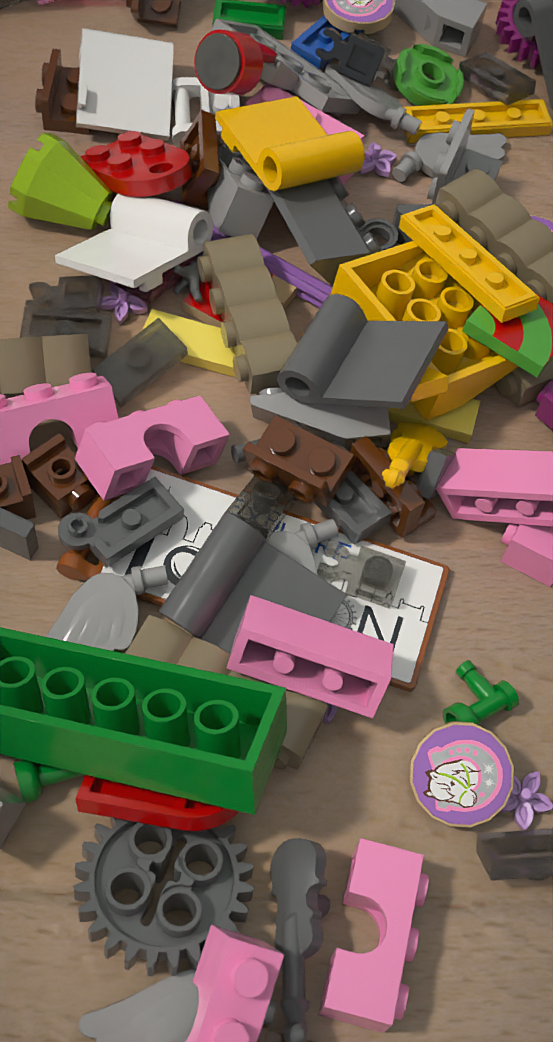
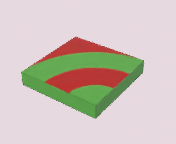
M539 296L537 310L503 323L481 304L466 320L462 332L538 378L553 359V304Z

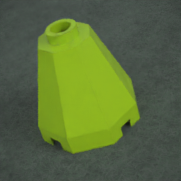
M42 133L37 140L44 145L39 151L32 147L28 150L12 182L10 195L16 197L17 200L9 201L8 208L24 217L88 230L96 229L98 224L105 226L110 219L113 192L65 140L52 133Z

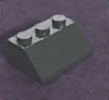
M338 177L278 191L268 189L309 265L332 287L340 264L383 251L372 233L368 232L365 234L361 227L366 224V221L353 203L347 205L345 198L349 196V192Z

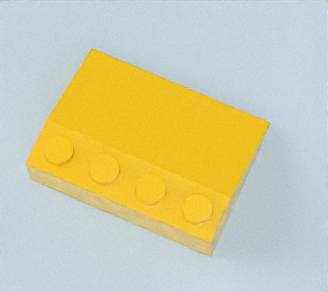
M414 241L339 265L330 295H345L359 304L368 321L447 322L449 329L428 367L448 376V390L443 394L411 402L426 421L463 406L519 367L462 332L466 320L481 303Z

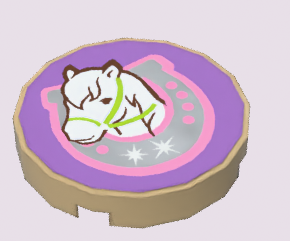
M323 0V13L325 18L334 27L344 32L354 33L355 29L364 30V34H373L383 30L391 22L395 1Z
M451 721L432 728L418 742L410 758L409 781L417 802L432 818L449 826L473 827L491 820L505 807L513 789L514 766L506 746L493 732L472 722Z

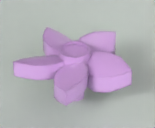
M375 142L369 144L368 152L364 151L365 159L360 175L374 170L380 176L389 177L390 166L396 161L397 155L390 150L381 151V146Z
M113 281L109 282L111 296L104 297L97 303V308L109 310L115 308V319L120 325L128 317L129 311L134 314L148 312L146 303L140 297L142 291L139 290V286L136 288L123 287L121 284Z
M539 771L529 773L522 782L514 776L512 792L505 807L499 811L510 812L514 810L515 823L523 832L531 824L534 813H544L553 809V804L546 795L536 793L540 786Z

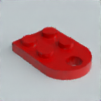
M138 131L122 133L118 136L117 141L108 145L90 147L85 151V155L80 156L111 191L124 196L145 197L162 194L182 186L192 176L189 154L185 150L166 144L163 140L141 135Z
M89 775L84 776L75 798L78 812L186 831H201L218 827L231 820L240 812Z

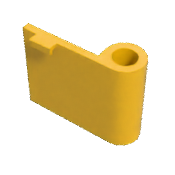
M298 96L216 111L215 119L222 127L221 138L232 153L240 151L263 184L271 191L356 173L363 167L365 153L360 137L354 131H344L328 135Z

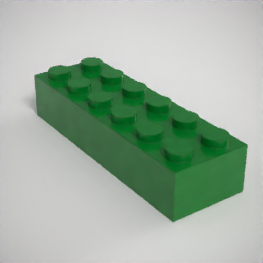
M0 627V754L255 815L287 733L285 687Z

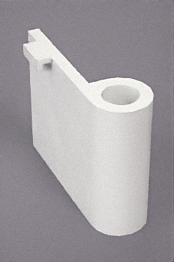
M82 28L79 50L80 71L76 127L121 134L129 131H138L141 135L149 138L169 140L173 43Z
M117 194L110 209L111 228L56 254L55 261L57 264L132 288L139 286V290L148 292L163 283V272L203 251L204 242L210 241L213 234V219L210 213L204 210L156 197H130Z

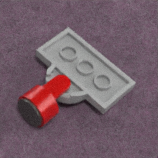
M216 18L211 31L202 38L196 49L194 58L196 76L201 85L211 93L234 96L245 95L253 90L261 79L291 95H299L304 99V102L322 112H330L333 115L341 116L342 113L358 114L361 108L330 76L256 25Z

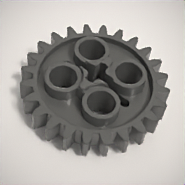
M111 818L112 829L97 823L94 826V834L98 843L83 842L82 856L87 861L75 864V877L83 882L74 885V899L85 902L78 908L79 921H94L88 929L90 942L98 941L107 936L104 946V956L107 959L122 949L125 951L124 969L129 971L138 958L146 959L147 976H153L158 962L166 961L171 976H176L179 959L186 958L194 970L197 969L201 951L204 948L211 924L238 932L237 927L232 921L246 922L249 908L241 902L252 900L254 886L245 883V881L252 878L253 864L241 862L246 857V843L231 845L235 838V825H230L220 830L218 827L201 831H186ZM181 840L185 841L186 845L181 850L174 865L173 881L169 880L165 884L154 918L150 925L144 926L141 924V920L146 916L154 901L155 883L163 881L176 843ZM153 841L160 844L163 850L157 854L150 855L139 851L137 847L144 842ZM195 861H203L211 865L213 871L206 875H197L191 872L187 866ZM123 889H133L142 896L137 902L128 905L121 904L114 899V895ZM180 909L188 912L193 920L187 925L175 926L169 923L164 916L171 910Z

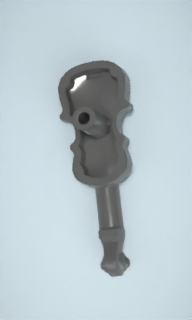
M302 838L284 841L275 851L270 864L271 895L277 898L274 943L275 949L284 954L282 961V1000L280 1002L287 1020V1025L284 1026L283 1030L285 1042H306L308 1039L305 1013L310 1009V1001L305 999V959L313 956L320 949L323 941L320 922L330 909L329 898L326 895L319 894L321 888L327 885V880L324 876L326 867L324 848L317 842Z

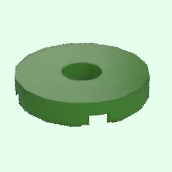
M415 44L412 49L405 48L401 51L393 67V80L397 88L410 102L417 106L455 104L464 88V77L460 68L456 70L452 65L454 60L451 56L435 46ZM424 73L430 75L434 80H431L428 77H426Z

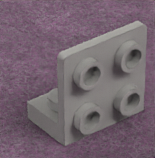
M467 108L461 122L454 120L446 140V144L449 146L446 152H440L432 171L434 179L427 195L428 199L433 200L432 204L436 203L440 188L473 169L485 172L496 181L502 161L466 148L475 113L474 110Z

